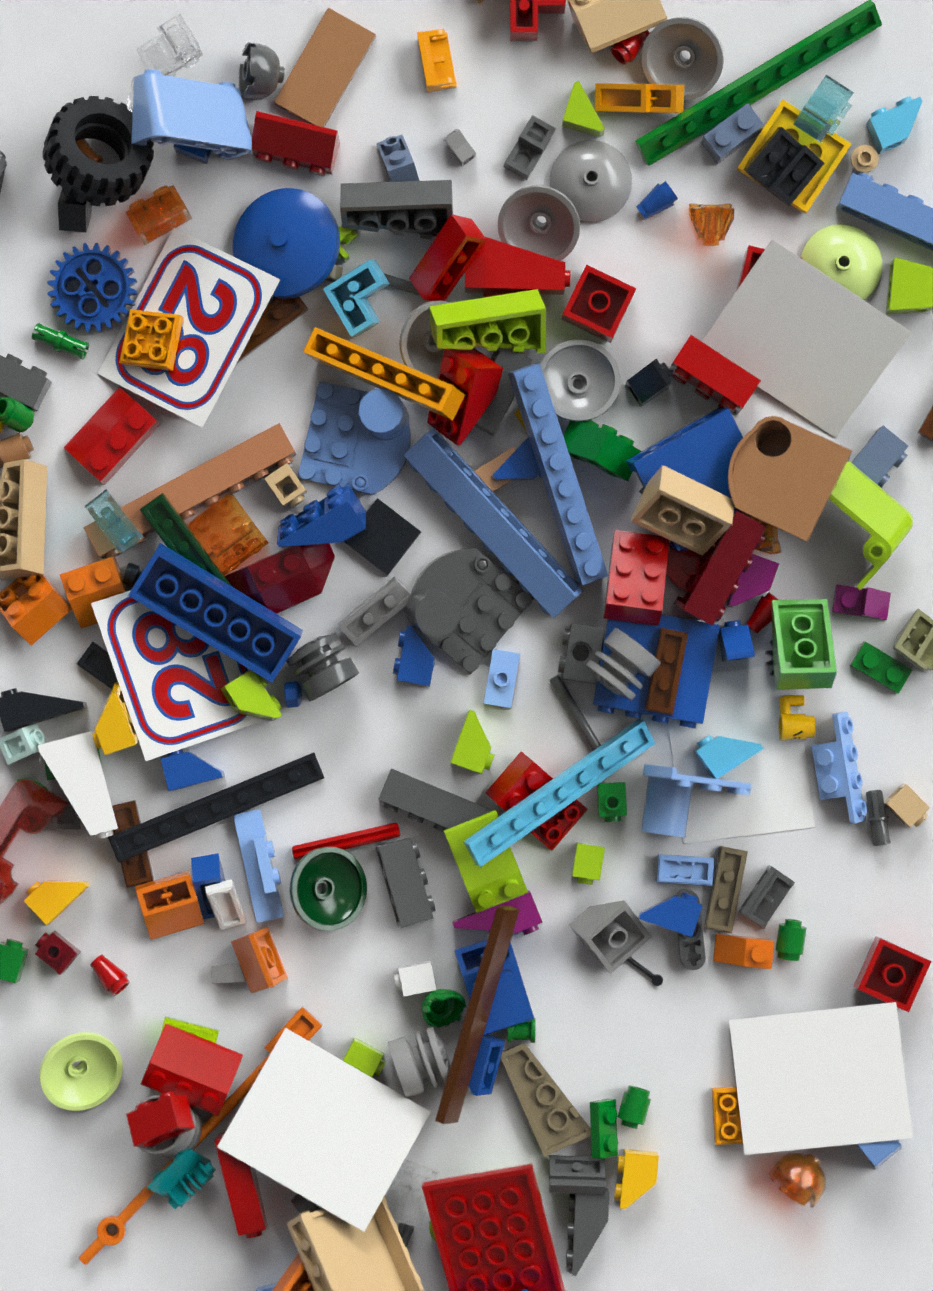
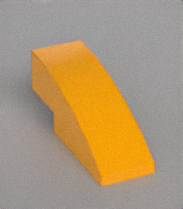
M595 83V111L684 112V85Z

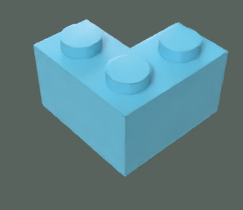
M368 260L323 288L350 336L356 337L381 322L367 298L390 283L377 261Z

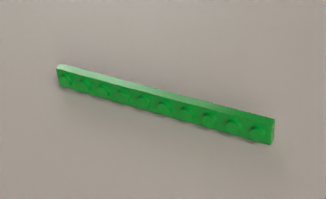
M867 0L635 140L644 162L648 166L652 165L723 122L747 103L749 105L753 104L882 26L875 3Z

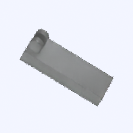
M393 577L339 622L338 627L357 647L404 608L411 594L396 577Z

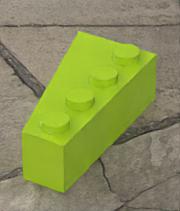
M538 289L429 306L430 330L437 348L472 350L474 347H485L487 351H497L498 348H511L513 352H524V349L536 350V353H546V307Z

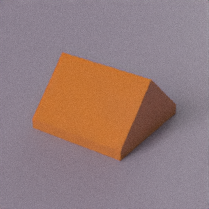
M268 926L231 941L251 993L271 988L288 978Z

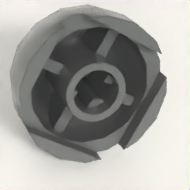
M246 43L242 56H247V59H245L244 64H240L239 89L243 93L242 98L263 99L270 96L276 90L278 83H283L285 69L283 66H280L279 57L271 48L259 43Z

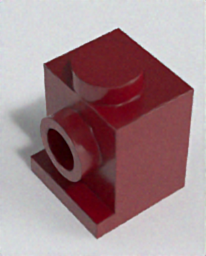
M53 931L50 935L45 932L35 944L39 948L35 954L59 975L63 974L81 953L79 949L57 931ZM53 946L59 950L57 957H53L50 954V948Z

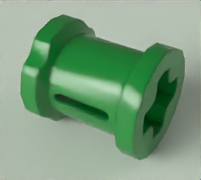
M535 1018L534 1020L507 1028V1042H512V1040H530L531 1043H535Z

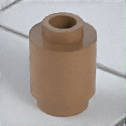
M19 432L0 441V468L6 462L31 458L30 452L34 451L28 435L23 437Z

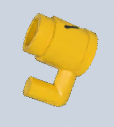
M783 695L779 698L780 741L806 740V738L815 737L814 716L791 714L790 706H804V695Z

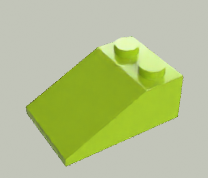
M496 810L444 830L476 913L529 893L511 847H508L486 864L479 867L475 865L464 844L465 840L498 818Z

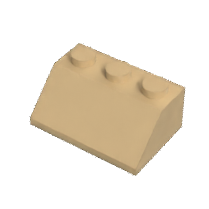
M567 0L573 23L591 53L656 27L663 21L668 20L660 0Z
M662 465L648 481L631 517V522L703 556L732 525L734 503L731 498Z

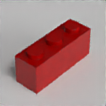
M451 214L410 275L409 280L423 300L446 301L487 241L471 218Z

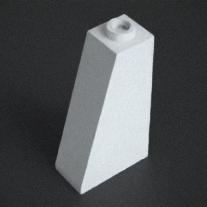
M90 731L37 745L40 754L90 836L96 834L97 839L114 835L112 830L118 829L97 747L93 739V732Z

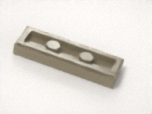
M724 846L719 847L704 928L732 933L748 851Z

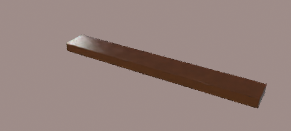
M497 906L436 1115V1121L439 1123H456L459 1120L520 909L513 906Z

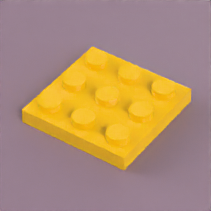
M782 99L737 170L758 183L744 168L778 127H783L801 145H806L825 163L791 204L806 214L850 148L851 143Z

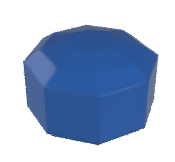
M297 681L285 682L284 684L285 705L287 708L299 707L301 704L302 690Z

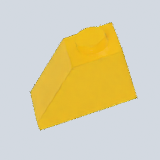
M48 880L42 884L37 881L26 891L29 896L24 902L48 925L91 885L87 881Z

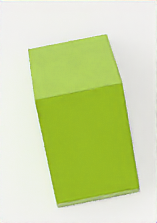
M577 81L573 85L562 126L600 137L604 135L605 128L581 83Z

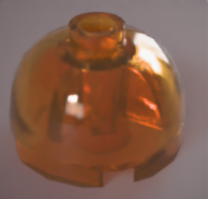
M789 1153L780 1158L769 1172L772 1182L777 1179L782 1184L778 1189L790 1199L803 1206L810 1202V1207H814L826 1187L824 1171L820 1167L821 1162L809 1153L807 1155Z

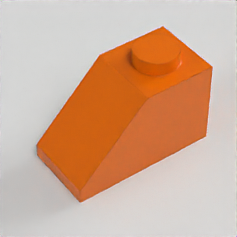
M716 933L713 961L745 967L772 969L774 941L771 939Z

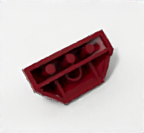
M329 543L290 546L227 574L225 577L233 588L277 614L322 593L335 555Z

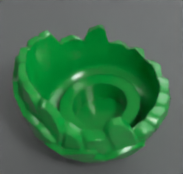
M436 989L425 996L421 1004V1013L425 1023L434 1028L447 1027L450 1023H454L455 1020H461L460 1013H463L467 1005L464 997L457 991Z

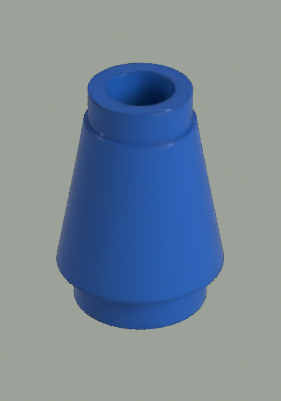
M665 181L661 185L658 183L636 207L646 220L674 206L673 202L678 197Z

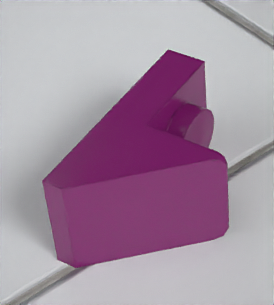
M837 584L835 586L832 612L887 620L891 593L869 587L862 588L860 591L857 587Z

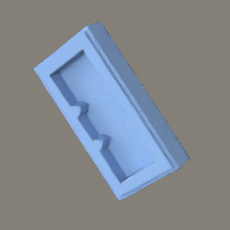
M493 649L484 704L511 708L520 653Z
M658 854L656 882L712 886L714 858Z

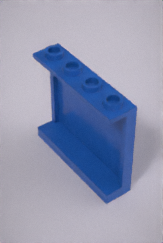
M718 407L626 460L630 471L636 472L644 489L648 481L663 465L731 498L728 482L729 465L733 452L743 436L730 410ZM673 541L669 543V547L677 551L688 550V548Z
M661 615L659 626L608 619L604 641L616 627L644 647L654 657L660 628L688 633L673 715L645 710L651 677H645L640 673H637L635 677L643 687L639 690L630 683L627 686L636 695L632 701L614 694L597 680L592 704L598 706L597 711L614 714V709L624 710L625 716L641 719L642 714L652 715V721L667 724L669 719L680 720L679 726L696 728V724H703L720 625L713 624L712 626L706 622ZM603 643L602 653L609 656L611 651Z

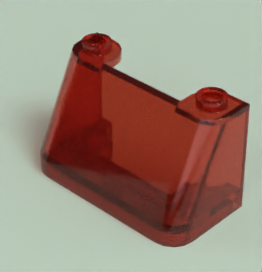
M29 779L16 782L0 806V904L11 897L19 885L12 878L11 871L14 864L3 858L19 830L23 829L28 833L42 831L50 819L54 816L60 817L68 805L67 802Z

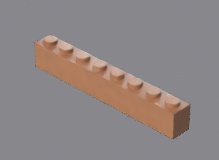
M278 423L83 528L100 558H115L123 553L121 550L123 547L129 544L135 547L147 540L146 535L155 531L140 511V508L161 493L165 494L182 519L186 520L196 514L195 509L205 505L208 508L220 501L219 496L228 491L230 495L239 492L245 488L243 483L251 479L256 482L269 475L268 470L275 466L280 468L286 463L288 465L293 462L292 457L297 454L282 426Z

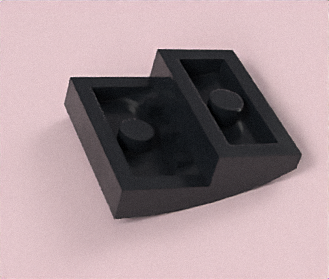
M778 127L744 170L770 193L790 206L825 163L806 145H801L783 127Z

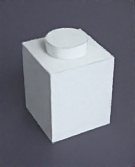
M432 961L399 967V974L394 975L397 991L402 990L403 996L437 989Z

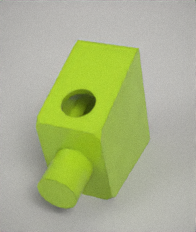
M894 258L890 262L886 314L931 311L933 309V267Z

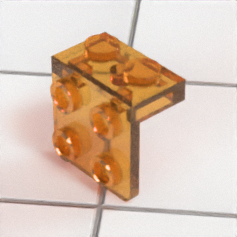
M233 494L224 496L218 503L205 510L188 525L224 576L230 571L235 570L241 563L258 553L269 543Z

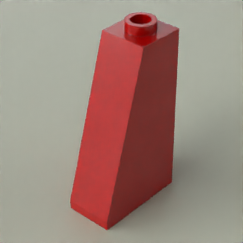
M485 237L487 241L465 271V292L510 294L538 289L539 294L564 295L565 287H570L571 271L565 270V262Z
M225 1132L219 1133L214 1142L238 1236L245 1235L246 1239L261 1236L262 1231L266 1230L268 1225L256 1170L218 1148L217 1146Z

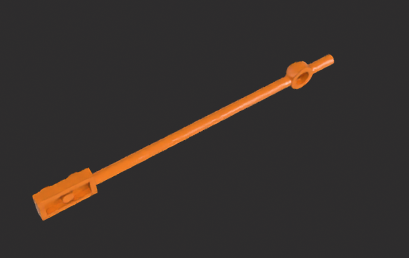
M302 1006L264 1048L271 1054L285 1028L309 1041L323 1025ZM270 1054L224 1102L219 1115L213 1114L201 1126V1136L193 1151L248 1094L259 1075L258 1071L263 1068ZM173 1158L161 1170H165L173 1162ZM152 1180L118 1216H107L99 1223L97 1227L98 1237L79 1256V1260L83 1264L87 1265L105 1245H116L124 1238L126 1233L125 1224L155 1193L147 1188ZM114 1225L117 1228V1233L110 1234L107 1227Z

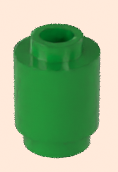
M12 397L0 398L1 424L20 433L32 426L34 421L32 408Z
M785 919V923H779L775 949L778 951V958L799 961L800 955L804 951L807 930L806 927L801 926L802 921Z
M631 1085L628 1086V1090L624 1091L617 1116L622 1119V1125L637 1129L638 1124H645L651 1102L649 1098L650 1091Z

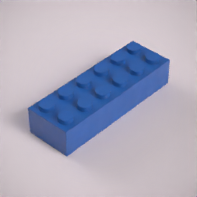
M161 543L128 595L273 683L303 632L301 628Z

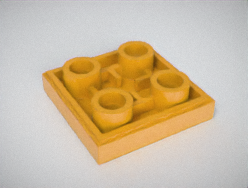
M130 309L119 363L127 366L173 371L184 317L177 314Z
M737 1087L712 1088L715 1145L742 1144L743 1138Z

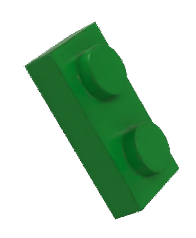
M866 641L863 642L850 664L853 668L896 694H899L913 671Z
M616 1099L591 1101L592 1158L602 1159L617 1156Z

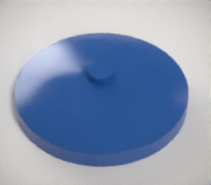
M295 188L276 189L257 198L243 212L234 231L233 257L280 279L272 295L273 298L289 299L299 297L318 287L332 271L340 248L338 224L327 205L313 194Z

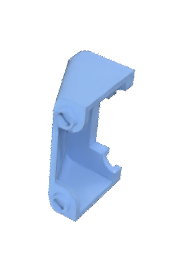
M145 70L144 74L134 77L132 144L145 146L147 141L151 139L152 142H158V145L172 143L213 150L212 153L218 154L219 158L233 159L252 152V138L241 91L235 88L234 83L222 82L218 85L161 75L160 70Z

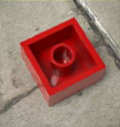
M586 264L561 319L611 343L637 288Z
M875 936L853 987L884 1002H896L898 1008L909 1012L932 961Z

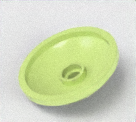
M837 224L825 227L808 240L801 253V258L863 300L874 291L880 281L882 274L880 250L871 236L855 226ZM846 258L848 260V266H841L839 264V259Z
M88 1032L69 1035L54 1044L44 1056L39 1070L41 1088L47 1099L59 1108L70 1111L91 1109L107 1100L118 1087L123 1071L122 1059L115 1045L102 1035ZM80 1061L78 1065H73L74 1062Z

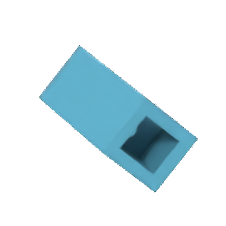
M911 96L898 101L896 103L897 107L890 110L883 107L871 113V118H869L866 126L879 154L904 144L908 139L923 102L921 97L912 100Z

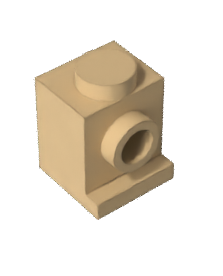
M288 463L264 478L284 508L288 505L294 508L305 500L303 495L307 491ZM286 484L293 485V491L289 494L283 491V487Z

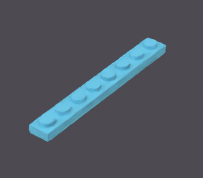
M641 719L636 720L465 840L464 844L475 865L481 867L656 744L645 721Z

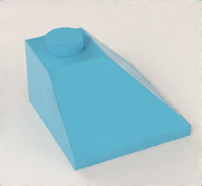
M708 735L696 743L699 748L694 752L712 779H718L764 748L758 743L722 736L712 738L711 735Z

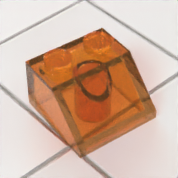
M167 185L158 188L153 192V197L145 201L144 199H139L129 206L130 209L126 211L130 222L144 245L192 219L174 185L169 188Z

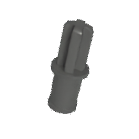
M881 790L866 792L869 812L867 821H870L873 846L890 844L887 825L889 815H886L883 793Z

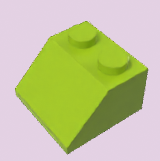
M469 710L450 763L482 774L484 769L490 770L495 754L490 753L492 747L475 711Z

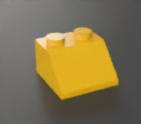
M115 682L98 717L96 727H94L95 733H92L97 749L102 748L104 755L136 745L138 740L118 682Z

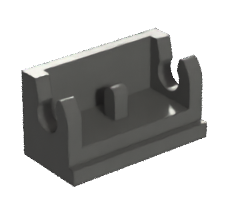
M769 865L738 911L762 928H765L795 882Z

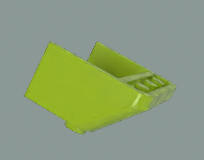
M848 461L829 500L871 534L864 544L863 554L872 565L862 575L856 586L861 591L910 532L913 526V517L906 508Z

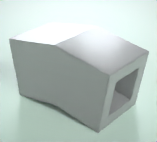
M455 129L443 138L461 166L476 157V152L460 129Z
M239 963L211 966L212 983L246 982Z

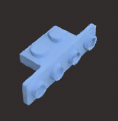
M848 712L835 713L832 717L836 741L811 745L820 800L846 797L849 820L851 824L865 821V815L867 814V805L862 799L861 793L862 776L858 772L856 763L858 751L853 744V722Z
M256 809L234 815V821L256 922L260 923L282 918L284 914L277 886L281 884V878L278 868H273L271 858L275 857V850L272 840L267 841L261 810Z

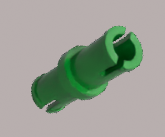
M40 323L36 324L34 330L38 332L32 333V340L52 346L53 350L59 353L64 351L82 360L86 357L88 352L82 350H89L90 344L88 342L68 336L66 331L61 330L58 332Z

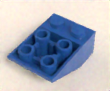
M349 484L342 488L337 486L327 493V497L321 501L313 500L303 508L304 511L297 515L290 514L283 518L278 526L277 545L284 547L344 542L366 528V510Z
M487 940L454 950L469 999L471 998ZM511 942L483 1036L534 1020Z

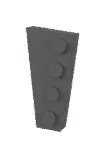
M452 180L341 184L340 212L342 227L372 232L386 229L393 232V235L403 236L404 232L420 234L422 239L431 240L432 236L437 237L451 214L454 215Z

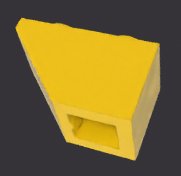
M624 1149L623 1156L618 1155L617 1172L621 1173V1183L615 1184L614 1200L619 1201L620 1209L628 1208L656 1185L659 1160L657 1152Z

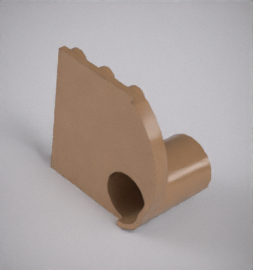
M765 417L758 421L753 429L741 439L730 460L728 482L735 508L774 528H778L800 540L808 542L846 463L849 461L852 450L786 421L781 417Z

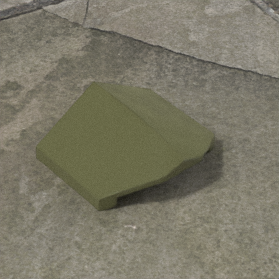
M917 609L897 635L892 649L921 671L933 670V619L920 609Z

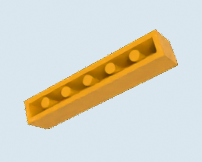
M316 327L303 350L306 355L316 362L379 389L393 391L398 397L451 420L454 419L465 396L448 383Z

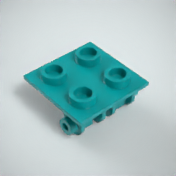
M187 1148L179 1152L165 1170L159 1171L147 1188L170 1199L168 1203L176 1209L178 1206H184L191 1199L187 1191L192 1196L196 1194L189 1185V1182L200 1190L202 1188L201 1185L204 1186L214 1177L213 1173L216 1169L210 1163V1159Z

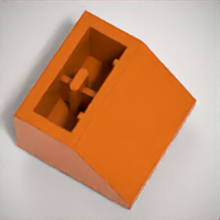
M44 574L19 577L8 587L0 591V612L11 627L31 646L72 610L70 604Z
M189 870L135 886L150 940L204 924Z

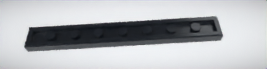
M311 753L109 836L108 839L119 863L325 777L315 753Z

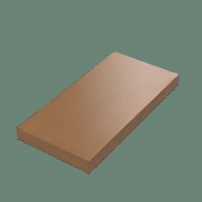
M327 8L275 99L274 104L309 124L325 127L376 38V34L334 10Z

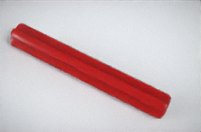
M392 823L295 845L292 847V854L295 860H301L310 851L321 847H337L345 850L400 837V828L398 823Z

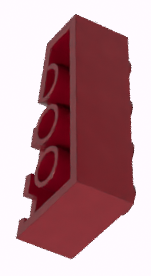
M734 510L732 525L714 543L716 544L714 549L709 548L702 556L699 565L701 570L699 573L689 577L685 584L687 586L685 596L683 598L678 596L673 604L712 626L715 621L718 622L725 612L726 607L723 605L728 596L732 597L739 586L737 580L742 572L745 573L751 565L752 557L750 556L755 547L759 548L766 536V533H764L766 526Z

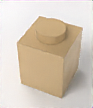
M901 784L884 801V805L906 827H911L913 824L918 827L928 817L925 812L930 807L907 784Z

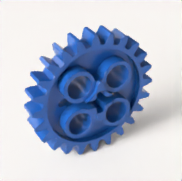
M84 243L83 251L81 252L73 246L74 255L70 256L64 252L63 255L66 261L63 263L56 260L55 263L59 270H50L55 280L47 281V284L55 290L47 294L51 298H56L51 303V306L53 308L61 307L57 312V316L61 318L67 315L65 323L70 325L75 321V329L78 331L82 325H85L87 333L91 332L92 326H95L97 331L101 333L102 325L104 324L111 330V321L115 320L121 324L122 320L119 315L122 313L129 316V312L125 307L127 305L135 306V302L130 299V296L138 295V292L130 286L138 282L135 278H129L134 273L133 268L124 269L128 264V260L124 258L118 261L120 252L117 250L110 255V247L108 245L104 247L103 251H100L98 243L94 244L93 250H90L88 245ZM92 263H100L101 271L98 274L91 275L88 273V268ZM77 269H81L92 284L96 285L97 290L109 303L108 307H104L94 293L89 291V287L77 274ZM71 280L80 281V287L75 292L67 291V284ZM110 284H117L119 286L118 293L114 296H107L105 294L106 287ZM89 301L97 302L95 312L91 314L85 313V304Z

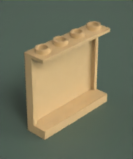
M385 1196L365 1231L358 1229L324 1208L312 1213L310 1211L302 1213L287 1223L315 1291H424L421 1279L416 1273L409 1251L403 1243Z

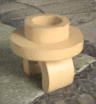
M861 145L851 154V165L860 173H869L878 164V153L871 146Z

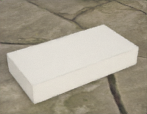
M232 879L205 887L220 930L247 923Z

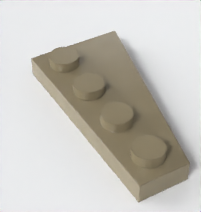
M524 1042L502 1051L501 1060L544 1157L591 1136L589 1125Z

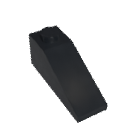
M17 688L1 692L0 720L4 732H10L88 708L86 702L22 691L18 692Z

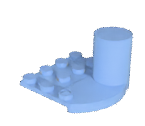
M644 764L643 775L648 776L641 831L685 837L693 782L700 783L699 789L721 791L722 786L728 787V793L750 795L752 784L676 774L677 768Z

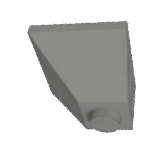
M624 900L589 906L569 924L581 942L610 974L652 938Z

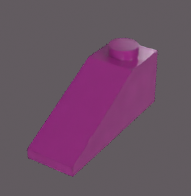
M528 890L529 893L479 913L474 912L454 920L453 925L454 928L490 931L497 906H513L520 909L513 933L522 931L524 935L539 930L538 924L543 922L531 892Z

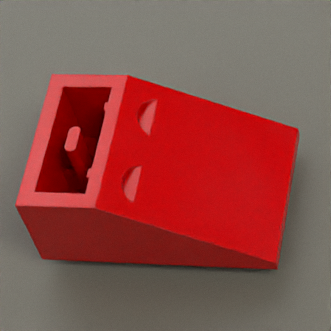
M475 348L472 350L445 349L438 380L454 386L465 396L453 420L429 410L427 423L454 444L460 446L496 396L503 368Z
M520 752L485 794L507 812L553 778L523 752ZM576 799L530 833L553 851L588 809Z

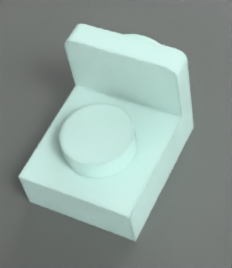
M37 724L21 728L0 738V749L7 765L38 753L37 745L45 744L44 735Z

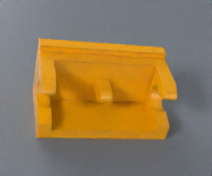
M444 29L417 32L427 93L456 88L457 84L447 32Z

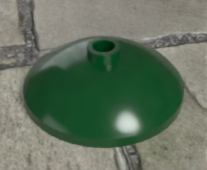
M321 847L310 851L297 863L291 876L290 898L297 915L310 927L323 931L344 928L356 919L364 906L367 895L365 873L358 860L349 852L337 847ZM319 884L322 885V891L320 893L317 890Z

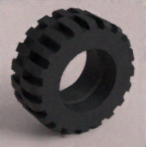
M89 96L88 100L80 97L74 99L73 104L71 102L65 104L60 112H57L54 116L43 148L44 166L46 172L52 174V182L56 186L60 185L63 188L62 192L68 197L71 194L76 197V201L84 203V201L91 202V206H100L101 203H105V206L116 205L117 200L119 203H123L131 195H135L144 182L154 156V150L152 149L154 142L151 139L147 141L145 146L132 144L133 112L127 109L128 106L122 102L117 104L113 102L114 99L105 97L104 100L99 99V96ZM81 139L100 140L111 146L121 161L114 164L95 162L80 151L76 141Z

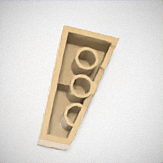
M25 459L6 462L3 465L0 479V580L44 574L46 465Z

